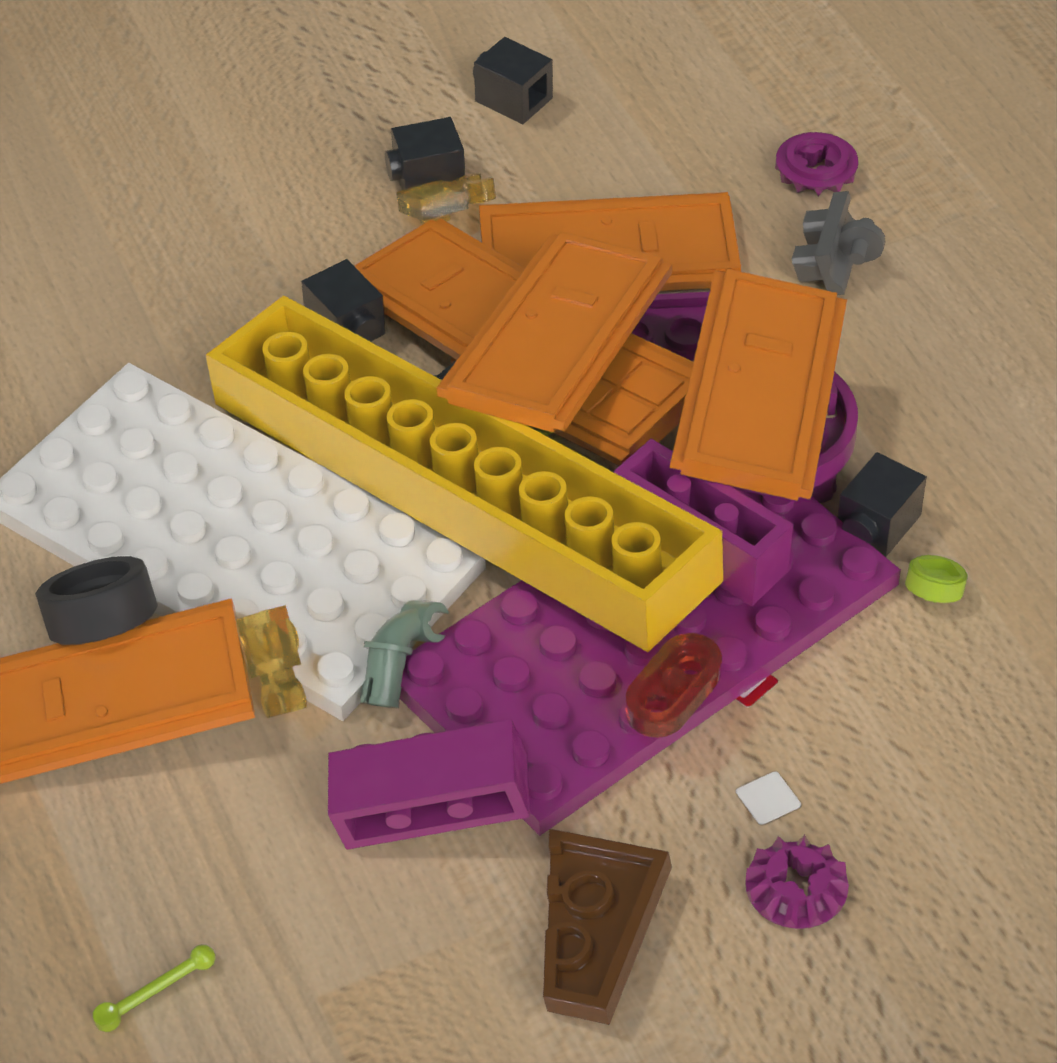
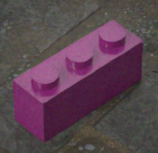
M650 439L614 470V473L722 530L723 582L719 586L750 606H753L788 573L793 524L729 485L681 475V470L669 468L673 451Z
M512 719L499 722H481L466 728L439 733H421L411 738L378 744H361L351 749L329 752L328 816L346 850L529 818L527 754Z

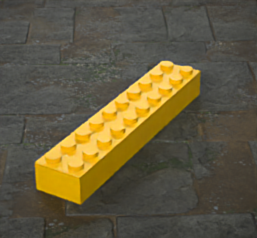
M284 295L206 354L215 405L646 652H649L723 582L722 530L527 425L448 404V399L437 396V386L442 381L441 379Z

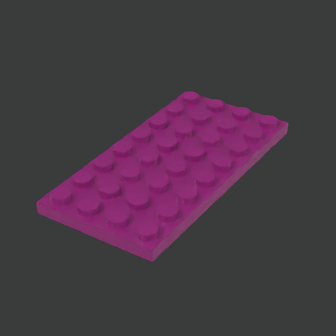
M738 490L793 524L788 573L753 606L718 586L649 652H646L521 580L439 633L445 635L444 639L440 642H425L414 649L412 655H406L400 700L434 733L471 727L481 722H499L512 719L527 754L530 817L523 820L541 836L730 704L741 694L897 587L900 581L901 569L869 543L842 530L843 522L812 496L811 499L799 497L798 501L774 495L754 494Z

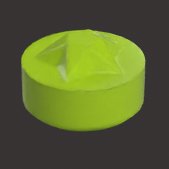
M922 555L910 561L905 585L910 592L933 603L956 602L963 597L968 574L960 564L951 559L936 555Z

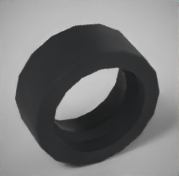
M132 556L103 558L71 567L42 583L35 593L50 640L62 645H80L120 635L153 616L158 607L144 561Z

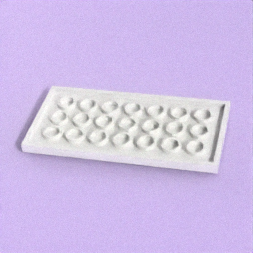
M127 363L0 478V524L73 566L117 556H132L142 559L147 567L158 604L154 613L160 616L232 598L238 618L246 666L341 721H344L360 704L369 650L364 648V641H371L384 623L397 613H400L402 607L408 601L440 602L448 609L486 569L485 559L329 469L131 363ZM434 613L428 624L432 627L444 613ZM411 641L408 647L412 648L418 641Z

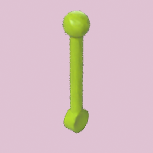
M198 945L191 951L189 959L118 1003L104 1002L99 1004L93 1011L96 1027L103 1032L115 1030L119 1026L123 1014L195 969H209L215 962L216 954L214 950L208 945Z

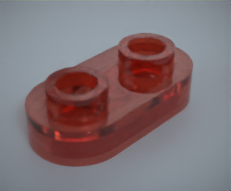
M697 633L679 634L669 639L627 688L625 716L629 725L636 732L655 738L666 737L680 730L720 681L722 653L719 646L709 637ZM693 670L698 673L686 674L684 671ZM653 710H659V711H662V712H651V711H653Z

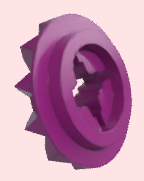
M807 132L795 135L781 144L776 153L775 169L780 171L781 182L794 184L797 193L810 189L814 190L819 197L825 189L832 192H840L843 184L854 182L856 170L858 169V155L852 145L838 136L823 132ZM823 159H826L825 166L820 165L816 169L809 168L816 166L817 163H821Z
M805 834L797 842H785L778 836L771 847L765 850L757 848L753 861L746 870V892L751 904L764 918L783 927L804 929L824 924L840 912L847 899L849 884L846 874V862L838 861L833 856L829 844L823 847L810 844ZM788 867L796 869L801 877L809 876L807 896L803 889H799L794 881L786 882Z

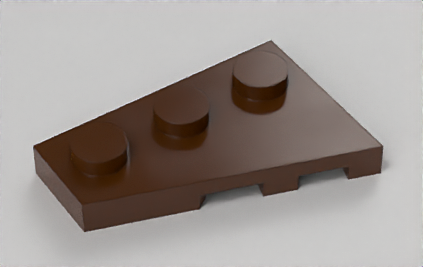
M549 829L550 875H547L549 910L548 929L545 930L543 998L547 1012L610 1025L672 869L670 855L668 851Z

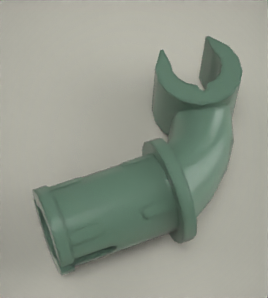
M408 601L404 604L400 613H397L384 623L371 641H364V648L369 650L360 703L399 708L406 655H412L413 650L408 646L411 641L440 642L444 639L445 635L435 634L428 624L434 613L449 614L444 604L433 601Z

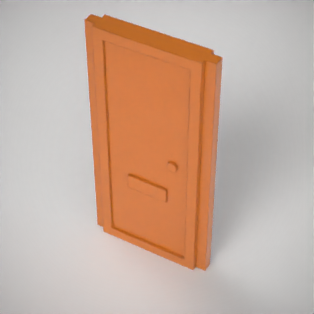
M728 192L479 205L481 242L526 268L550 234L559 235L560 232H565L661 256L663 262L672 264V274L660 291L711 288L715 270L726 272V269L741 271L734 219Z
M443 219L437 221L429 220L354 265L383 295L384 314L456 360L525 269L523 266Z
M560 232L559 235L550 234L437 386V396L448 399V404L553 433L556 429L565 431L672 274V264L663 262L661 256L565 232Z
M726 269V272L715 270L669 468L681 470V475L798 501L799 497L811 499L847 299L838 298L836 292L732 269Z
M631 333L565 431L556 429L554 433L620 466L647 441L653 439L659 443L680 423L693 361ZM454 358L451 359V363H453L454 361H457V360L454 359Z
M232 598L149 619L125 633L101 641L80 645L56 643L1 657L0 784L255 718L239 623Z

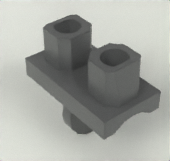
M849 191L833 192L829 209L806 211L803 220V233L808 245L795 246L792 256V264L800 282L823 280L827 291L836 292L837 295L845 294L853 264L860 265L864 262L876 260L881 256L886 243L883 231L874 224L873 220L870 218H862L860 220L852 218L848 210L851 201Z

